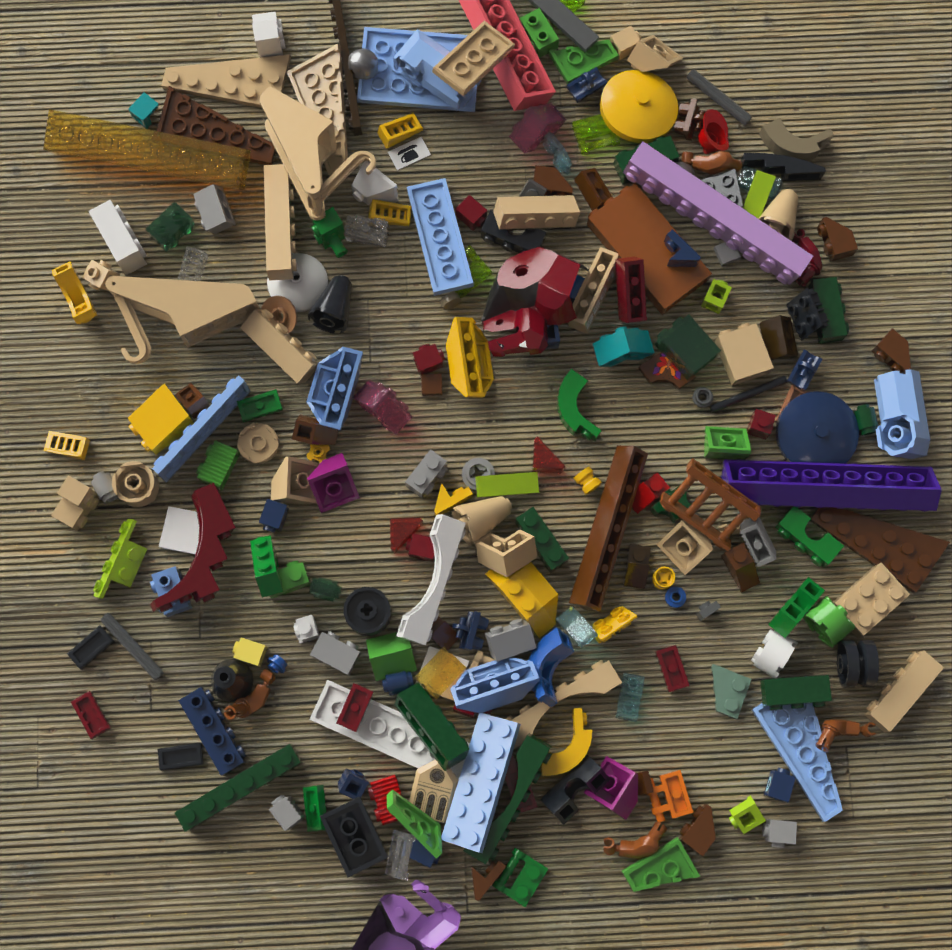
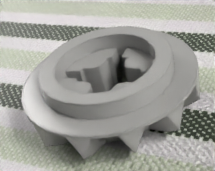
M473 458L466 462L462 469L463 482L467 487L475 491L476 480L472 477L475 474L474 467L479 472H484L482 476L495 475L493 465L484 458Z

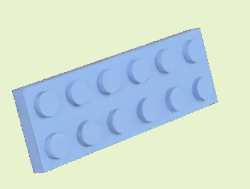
M446 178L408 186L407 192L434 296L474 287Z
M239 375L235 379L232 378L227 383L223 393H219L213 398L211 406L207 410H202L197 416L198 420L193 425H188L183 431L184 435L179 440L172 442L168 448L169 451L154 462L152 469L166 483L238 406L237 401L243 400L249 394L250 389L245 380Z
M479 713L470 741L469 752L464 761L441 836L443 841L483 853L521 724L485 713Z

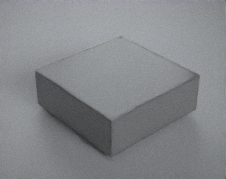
M726 242L713 248L721 266L741 258L739 251L729 248Z

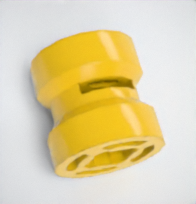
M590 466L573 478L577 484L583 485L582 491L585 495H588L602 484L599 478H593L594 471Z
M660 567L652 575V584L659 590H666L675 582V573L669 567Z

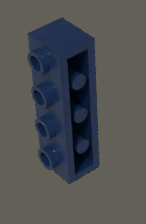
M200 687L178 701L221 776H225L247 763L245 760L247 754L241 745L237 746L234 741L236 735L230 726L226 727L223 721L226 717L220 708L216 709L213 704L215 698L209 689L205 690V688Z

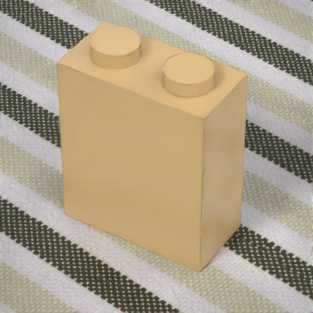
M745 323L734 331L730 329L724 330L716 338L715 344L731 386L770 374L774 369L757 323L752 325Z

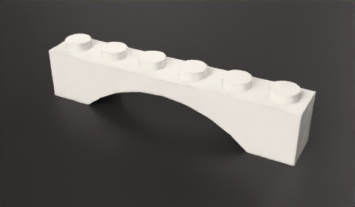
M443 514L436 515L430 532L435 555L432 581L421 601L411 611L403 615L397 637L421 645H426L430 641L433 632L431 630L432 624L438 618V606L445 597L446 589L444 588L452 575L453 570L451 566L453 560L455 561L458 557L459 542L465 536V522Z

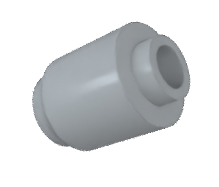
M101 471L93 476L91 484L104 504L118 498L112 488V476L110 473Z

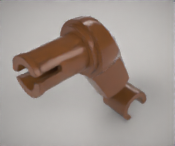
M719 151L709 156L696 155L694 159V153L682 152V162L692 165L693 169L710 175L720 173L726 169H736L737 173L742 168V161L732 158L729 152Z
M264 669L260 678L264 682L262 685L257 684L251 695L237 699L234 705H229L224 709L226 710L224 715L227 719L232 720L236 717L246 718L264 706L271 691L268 686L275 681V675L270 670Z
M825 720L821 725L823 731L816 743V747L821 750L823 746V751L828 752L834 737L839 735L859 736V733H862L864 737H871L876 733L869 732L868 727H875L876 724L869 722L859 726V722L850 720Z
M657 821L648 835L642 836L635 841L621 840L620 845H615L612 838H605L604 845L606 846H603V850L606 855H613L615 852H619L618 856L632 859L651 856L659 850V841L667 831V828L663 824L658 831L661 822Z

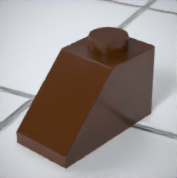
M744 543L721 555L741 593L760 583L755 563Z

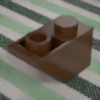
M535 165L533 181L547 188L543 196L572 195L573 188L556 168Z
M828 217L822 218L818 224L817 231L819 237L823 239L824 253L829 257L830 262L853 256L858 247L852 230Z
M892 328L874 347L872 352L876 359L886 363L891 371H900V373L906 374L905 370L911 369L908 341Z
M300 414L295 422L292 440L312 445H335L339 430L320 425L316 418Z
M708 804L699 805L692 814L694 819L690 824L685 823L679 832L681 834L680 841L699 856H704L716 839L712 809Z

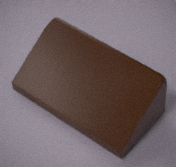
M596 168L581 171L574 178L575 183L592 211L596 208L598 210L602 208L604 203L612 197Z

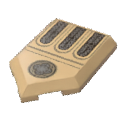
M435 759L416 770L409 802L435 821L446 823L459 780L451 768L444 771Z

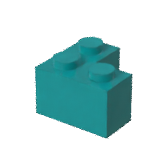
M626 326L615 329V333L603 335L599 341L593 343L599 367H613L626 360L639 361L655 353L649 331L640 330L639 328L627 329Z

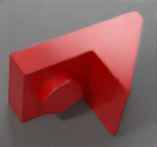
M658 472L645 482L639 484L632 506L637 514L657 500L663 492L670 489Z

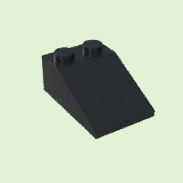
M361 797L355 798L320 816L347 878L389 857Z

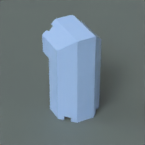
M417 29L393 58L394 67L396 69L400 67L403 78L414 86L420 87L422 84V88L428 89L456 110H459L460 107H465L474 96L476 90L473 87L462 96L432 72L433 67L450 51Z
M910 369L905 370L906 374L900 373V371H892L878 375L877 379H874L881 426L879 425L876 429L878 447L895 457L916 459L927 456L930 435L919 371Z

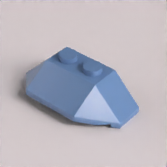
M341 347L338 351L317 364L307 404L320 425L341 431L348 417L359 379L363 356L362 351Z
M509 657L498 662L494 660L466 670L450 690L457 709L483 713L522 700L540 679L533 661Z

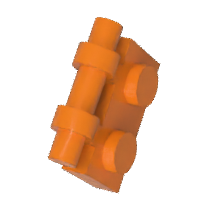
M681 770L660 775L661 785L655 786L653 778H650L653 792L647 795H649L652 803V814H655L658 822L665 821L663 813L665 811L670 812L671 819L693 813ZM658 792H664L667 804L661 805Z

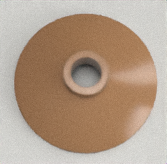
M283 296L268 298L263 303L261 309L271 312L274 316L273 319L277 323L284 325L288 329L287 333L290 334L297 324V312L294 305Z

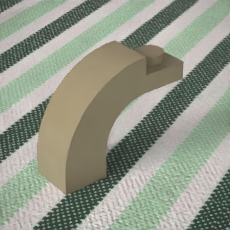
M781 118L762 126L759 133L764 144L774 154L806 161L816 158L820 150L830 145V141L834 136L830 128L809 138L796 137L786 129Z

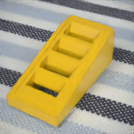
M412 113L379 125L378 136L387 149L423 131V127L415 114ZM410 121L413 128H410L407 122Z
M372 199L369 205V223L410 226L411 206ZM376 209H379V215H376ZM384 210H388L387 216H384ZM393 210H396L395 218H392ZM401 211H404L403 219H400Z
M49 431L44 451L85 460L90 440L86 437ZM53 437L57 438L55 448H51ZM61 439H65L62 449H59ZM69 441H72L70 450L67 451L66 449ZM76 442H78L77 452H74Z

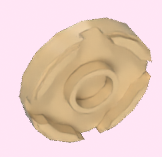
M252 423L240 432L237 448L241 456L248 462L264 464L277 454L279 439L275 430L269 425Z

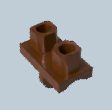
M691 98L690 103H680L679 116L686 117V120H676L674 125L675 133L684 135L685 139L692 141L694 130L700 131L701 127H703L705 111L700 110V107L697 106V99Z

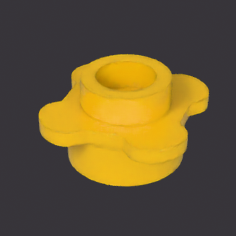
M310 444L311 448L306 456L310 461L314 460L321 463L326 459L330 447L329 445Z

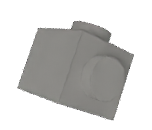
M766 819V823L763 824L762 835L765 837V841L772 842V847L785 848V843L796 844L797 822Z

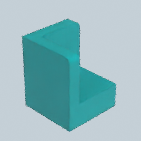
M143 92L128 110L134 120L148 129L152 125L149 116L159 105L154 99Z

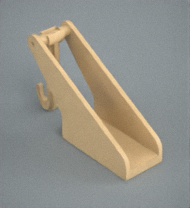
M271 86L260 96L261 107L268 118L265 121L266 132L308 215L313 220L323 219L325 216L324 200L363 161L370 162L366 168V174H371L376 168L374 155L368 151L353 153L323 183L322 164L337 149L333 121Z
M111 276L105 283L108 291L114 296L139 349L137 357L130 356L125 348L121 349L125 359L132 364H140L148 360L152 350L135 310L176 326L180 337L187 348L245 322L255 309H259L252 291L244 284Z

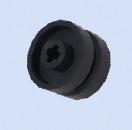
M362 587L354 590L347 597L344 603L343 614L347 624L355 633L362 636H374L387 628L391 620L392 610L388 598L382 591L373 587ZM366 609H371V610H372V611L369 613L370 616H366V615H365L364 611H365Z
M841 640L837 648V673L842 687L855 688L858 683L861 687H875L877 685L879 657L873 640H860L857 645L853 640Z

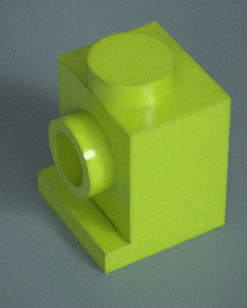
M713 279L701 307L720 314L732 287L728 286V283L723 280Z
M751 795L747 797V800L729 810L732 815L729 817V820L734 828H740L743 834L766 821Z

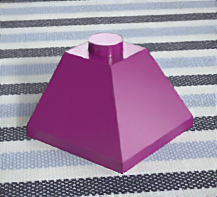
M343 453L323 460L307 478L321 513L360 498Z
M606 756L600 767L611 780L596 794L588 789H585L584 793L613 813L627 820L638 802V774Z

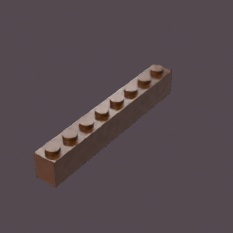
M617 445L569 600L570 604L583 610L601 612L648 453L636 446Z

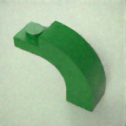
M570 369L561 383L557 398V410L560 420L573 436L580 430V434L584 438L596 441L602 430L585 419L577 408V398L586 387L588 380L573 369Z

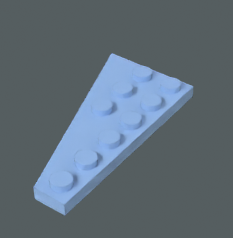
M762 703L751 709L792 775L796 777V781L821 820L826 822L843 811L827 754L823 751V746L821 750L816 747L822 732L812 703L804 704V708L791 709V705H782V710H770L769 706L763 707Z

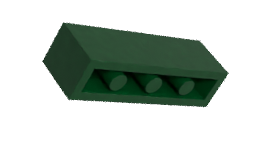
M419 682L397 695L394 705L444 771L466 759L469 752L468 743L459 736L453 723L446 719L440 706L433 702L429 692Z

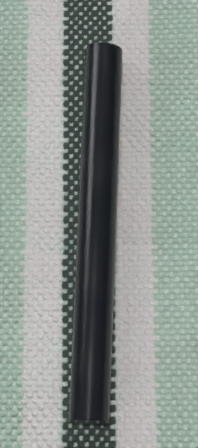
M781 376L710 405V410L712 413L725 409L786 384L787 379L785 376Z

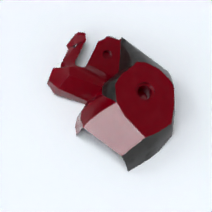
M541 247L524 251L507 259L500 268L489 292L481 318L483 334L484 329L495 332L514 329L518 326L519 330L517 333L488 341L489 350L492 355L504 357L507 354L529 352L530 355L541 354L548 346L547 325H562L577 319L569 295L579 268L589 270L578 262Z

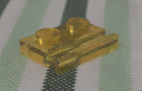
M443 646L414 679L420 682L421 686L437 700L466 667Z

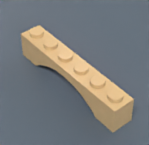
M600 660L591 666L593 670L586 674L582 671L573 677L575 681L567 685L564 682L556 687L555 690L557 692L555 696L557 702L567 697L578 694L603 695L623 682L609 660L605 663ZM539 701L533 707L528 704L518 710L520 715L512 718L510 715L505 718L506 720L521 724L514 749L522 745L529 733L533 734L538 721L550 708L547 704Z

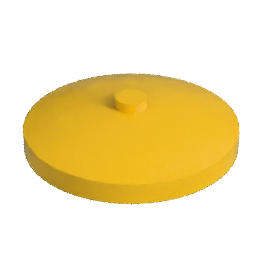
M629 70L621 72L607 82L601 94L600 112L605 124L617 136L630 142L642 143L643 141L651 143L658 137H665L673 128L678 116V101L672 88L662 78L647 71Z

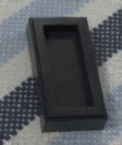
M99 625L71 649L67 655L80 670H83L115 641Z
M202 743L157 749L160 771L204 764Z

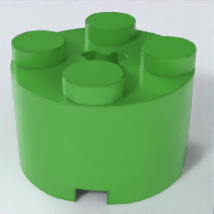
M827 596L819 601L803 617L811 631L815 630L819 634L818 638L831 648L855 629V625L846 618L848 615L847 611L841 605L836 607Z

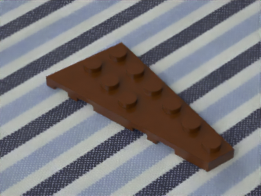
M171 86L168 87L154 139L156 143L258 164H273L276 149L272 142L247 131L243 126L229 121L228 118L207 106L191 100L189 96L182 95Z
M836 507L818 508L810 519L813 524L826 533L831 534L835 539L875 566L882 563L902 586L913 593L918 591L950 543L949 541Z

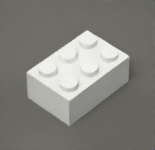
M111 200L88 211L125 275L147 265L144 259L147 255L119 205L114 206Z

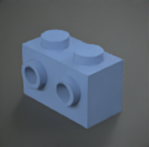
M174 566L152 574L153 581H150L153 592L157 593L158 597L169 592L183 578L180 569ZM180 601L172 604L173 608L162 613L170 617L192 609L190 601L180 604Z

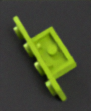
M127 519V521L122 523L119 533H121L119 539L111 547L112 555L104 563L102 568L104 573L94 586V597L103 599L111 580L131 588L147 551V548L129 541L137 523L136 520Z

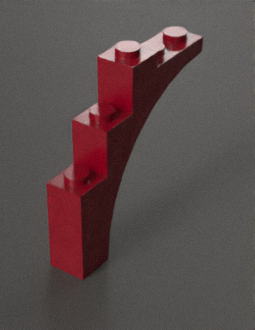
M214 483L195 490L191 495L199 525L195 557L183 579L169 592L152 601L150 606L153 612L158 610L161 613L173 608L172 604L180 601V604L186 603L193 599L192 595L196 603L202 600L206 603L215 599V594L220 590L211 571L214 572L224 567L223 563L228 558L220 541L231 537V533L236 527Z

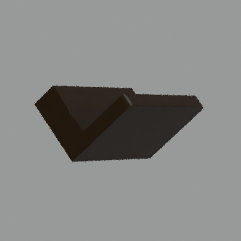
M778 315L760 322L762 339L771 361L781 357L794 358L798 356L791 317Z

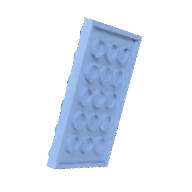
M364 27L362 49H368L377 56L378 74L371 79H359L357 103L475 112L477 84L474 86L476 90L474 96L465 107H460L459 110H456L428 89L422 88V84L420 87L414 86L403 78L400 67L398 69L394 67L393 58L415 31ZM423 32L450 52L468 36Z

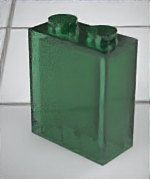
M689 314L684 318L679 317L672 323L673 327L669 330L663 329L657 335L658 340L655 343L659 351H662L686 380L698 373L721 352L720 348Z

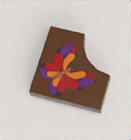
M673 345L638 367L649 384L667 382L673 384L678 390L696 378Z

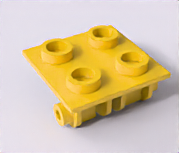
M624 606L616 607L610 612V615L595 621L588 630L595 635L594 638L598 644L601 642L605 643L612 638L611 635H616L615 632H621V629L623 630L631 625V622L637 618V615Z

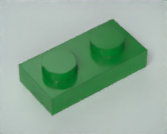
M276 389L237 401L243 422L283 410Z
M324 786L303 787L307 832L326 830L320 818L321 815L326 813Z

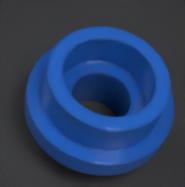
M671 587L665 594V601L670 607H681L686 601V593L680 587ZM674 593H677L680 598L678 601H675L672 598V595Z
M274 654L267 659L269 663L268 668L274 673L278 674L279 672L284 673L286 671L287 663L280 656Z

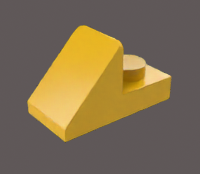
M441 483L434 510L435 516L445 514L452 510L453 507L473 498L470 488L464 489L460 487L452 492L453 496L450 497Z

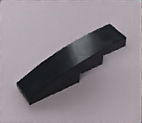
M744 153L740 160L742 161V168L761 167L762 172L781 174L782 181L821 180L826 172L825 167L785 155Z

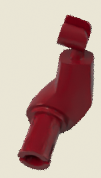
M799 229L797 235L794 232L792 242L798 243L799 247L813 255L801 276L795 280L798 285L804 282L801 287H805L812 277L818 276L822 270V261L818 248L809 237H804L805 231L803 229Z

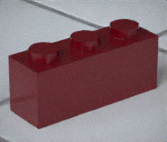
M638 257L615 259L619 320L626 323L647 321L644 259Z

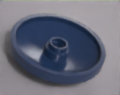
M808 392L794 398L783 408L776 424V440L780 452L788 462L846 464L857 448L859 427L853 411L842 399L827 392Z

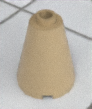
M791 189L781 190L758 218L790 241H792L795 232L798 195Z
M498 496L453 507L452 518L466 523L464 527L466 532L463 540L472 546L475 544V541L488 534L511 514L512 505L508 498Z

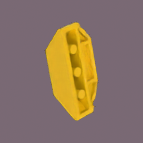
M455 317L446 341L451 384L465 397L483 398L494 381L488 340L473 318Z
M532 562L508 577L492 569L485 573L520 617L530 624L531 630L539 639L556 625L558 593Z

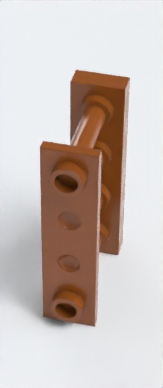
M692 458L687 464L686 472L688 477L671 496L663 492L660 503L666 511L675 513L710 538L718 548H724L726 551H729L731 549V539L729 537L746 518L756 521L760 517L761 507ZM695 481L701 482L705 485V489L689 508L678 502ZM716 493L722 498V501L707 519L703 520L695 513L711 494ZM733 505L740 513L721 533L712 525L729 506Z

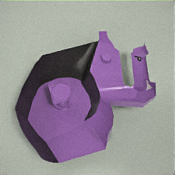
M415 880L411 884L413 891L434 909V914L426 917L404 896L384 895L379 900L351 950H436L441 943L458 930L461 915L454 906L441 902L429 892V886L420 880Z

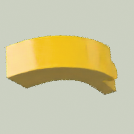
M68 262L53 269V277L69 304L76 324L87 323L98 316L72 263Z
M582 708L572 709L573 737L571 743L563 751L553 753L547 765L542 763L541 776L565 773L577 766L585 757L591 744L592 730H583V726H587V715L583 713Z

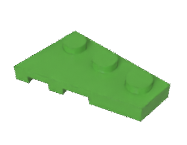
M609 39L597 41L587 52L573 46H568L562 50H548V55L566 84L579 78L582 73L589 72L595 67L600 69L619 57Z
M391 790L387 794L388 811L437 859L442 854L441 825L400 794Z
M678 837L660 847L653 855L642 858L622 870L633 892L658 887L666 883L680 882L688 878L701 877Z

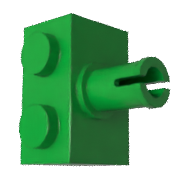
M334 207L325 211L323 219H312L313 226L311 229L317 244H322L325 249L331 247L337 258L346 255L348 250L342 243V240L346 238L344 225Z

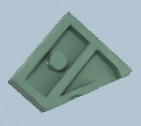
M712 664L711 671L714 683L713 691L715 694L716 712L733 719H738L752 679Z

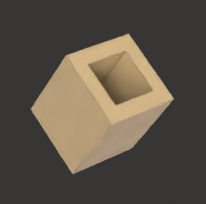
M632 26L610 37V42L619 54L618 61L629 56L638 41L641 40L639 32L635 31Z

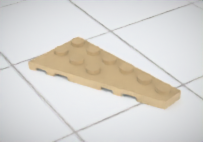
M339 44L287 71L298 101L333 121L337 149L324 161L330 176L348 158L341 46Z
M290 54L168 67L165 69L161 86L164 90H168V87L171 86L180 93L262 108L260 96L267 88L271 86L283 92L291 57Z

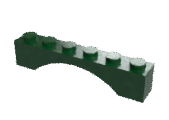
M530 733L526 736L516 754L518 780L511 802L496 819L492 820L483 853L464 848V852L484 864H487L489 859L494 861L500 850L497 848L499 841L504 842L510 832L507 828L510 821L515 823L521 812L518 810L521 801L526 803L531 794V791L528 790L531 783L536 784L542 774L539 771L542 763L547 765L553 754L549 751L552 747L551 745Z
M288 744L174 813L185 832L191 831L230 805L286 774L303 762L293 744Z

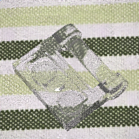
M399 830L393 831L385 874L397 879L408 880L409 873H407L412 844L416 840L412 834Z

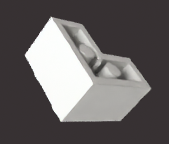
M276 12L252 15L253 32L259 58L283 55L282 49H285L286 46L282 32L281 19H277Z

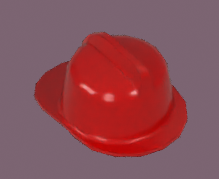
M709 109L705 112L703 128L698 134V140L703 147L704 154L719 150L726 151L729 147L727 122L723 115L714 109Z

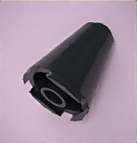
M344 275L333 277L310 309L308 319L309 321L312 319L314 321L313 325L318 329L328 333H335V330H341L340 333H344L347 330L352 283L348 277Z
M228 659L215 667L210 683L214 694L219 699L226 702H235L237 699L246 697L250 693L254 680L247 664L237 659Z

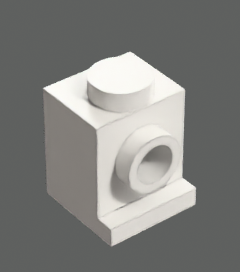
M313 615L296 619L293 627L300 644L319 638V631Z

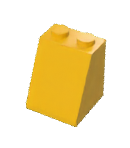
M165 383L128 417V420L131 422L129 428L135 436L140 434L143 438V441H141L143 447L147 452L151 450L155 455L183 436V431L188 425L194 424Z

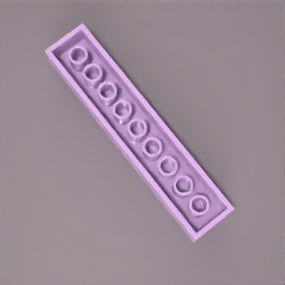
M643 141L623 172L629 181L637 182L644 191L649 194H655L662 203L670 204L676 208V212L680 215L688 216L696 226L704 227L710 231L711 236L716 239H722L732 250L737 249L743 253L745 259L756 262L763 271L771 272L783 284L790 285L799 278L813 255Z

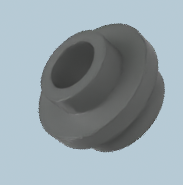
M700 387L694 391L692 399L696 406L705 408L712 403L713 394L708 388ZM704 395L706 397V400L701 401L699 399V396Z

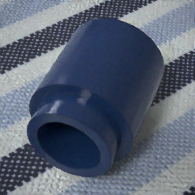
M405 671L385 675L386 680H382L384 693L388 692L389 696L398 695L414 685L411 672L406 673Z

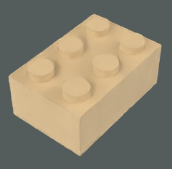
M879 563L872 567L833 603L836 607L841 605L847 611L848 615L846 618L855 625L852 633L856 638H859L869 632L910 594L882 563Z

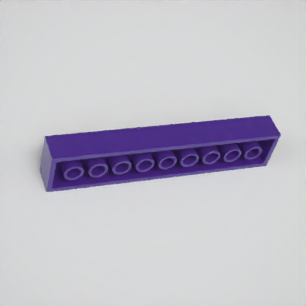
M724 459L721 479L757 505H773L777 507L808 506L816 508L836 507L838 509L920 510L927 512L937 511L942 492L932 467Z

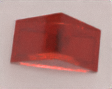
M537 436L533 443L532 472L559 474L564 472L565 465Z
M421 518L390 519L391 551L394 554L423 525Z

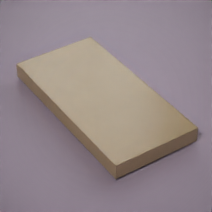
M484 20L435 65L432 72L464 96L514 49L515 44Z

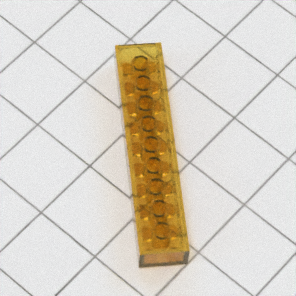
M51 109L48 111L43 150L237 190L245 189L251 150Z

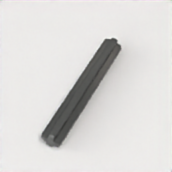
M695 69L689 72L687 79L743 125L750 122L752 116Z
M110 613L105 614L100 619L154 680L159 679L164 674L160 667Z

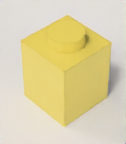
M241 637L240 641H236L232 653L235 655L233 658L261 668L268 647Z

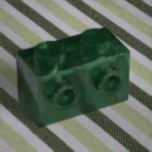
M174 201L146 228V231L167 252L178 244L179 239L184 235H188L193 230L195 224L192 217Z

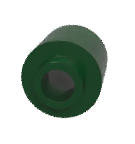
M869 404L858 406L857 411L853 413L857 419L861 436L876 433L879 425L874 407H869Z

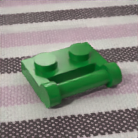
M515 847L512 851L511 859L492 886L526 907L548 868ZM520 859H522L526 863L509 889L505 884Z

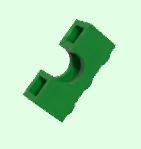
M793 506L775 526L778 534L786 540H791L798 551L808 554L811 557L810 560L818 567L822 566L824 568L828 566L844 545L828 532L819 540L810 539L806 535L805 527L811 518L798 507Z
M271 535L251 540L255 579L262 598L283 592L282 581L277 568L279 567L278 557Z
M808 577L768 625L786 638L825 590Z

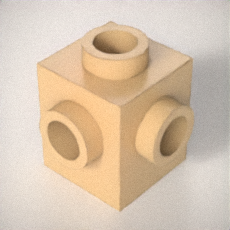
M91 260L82 278L89 281L88 286L98 291L100 288L108 291L105 285L106 280L111 276H120L121 274L112 270V265L103 260H100V262Z

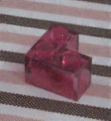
M552 103L531 106L524 112L523 119L513 126V132L509 135V138L524 154L535 151L546 136L556 134L566 119Z
M368 380L352 397L364 411L373 415L385 429L395 435L412 418L411 414L407 411L409 407L401 400L398 401L396 399L398 396L396 392L390 387L386 388L380 382L375 383Z

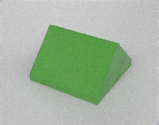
M705 426L704 458L746 460L751 454L747 429Z
M397 632L366 640L376 681L384 680L385 675L402 671L406 673L417 671L410 641L397 637Z

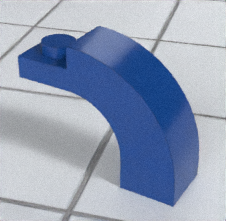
M557 627L538 642L537 648L533 649L529 657V661H533L540 679L531 690L535 692L539 702H544L549 707H553L558 703L552 686L554 670L562 660L574 653L570 637Z

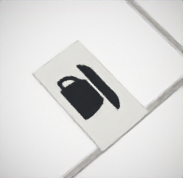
M422 137L388 152L397 170L431 155Z

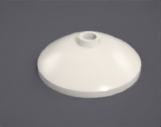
M293 253V259H296L297 271H293L294 276H300L298 280L275 281L267 279V286L271 297L283 296L292 302L296 312L310 310L328 285V276L325 268L316 258L303 253Z

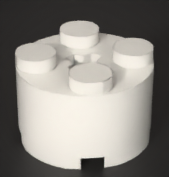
M770 629L762 641L765 645L764 648L759 647L751 661L754 662L753 665L776 679L798 642L788 636L784 638L775 630Z

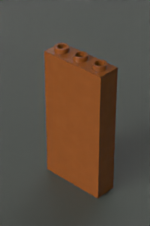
M636 183L630 187L629 185L625 186L617 197H610L599 210L596 208L588 215L587 226L606 249L618 253L620 258L638 257L644 259L645 295L661 315H664L709 281L712 273L701 260L696 267L667 266L670 258L676 253L667 249L664 240L672 229L676 233L677 231Z

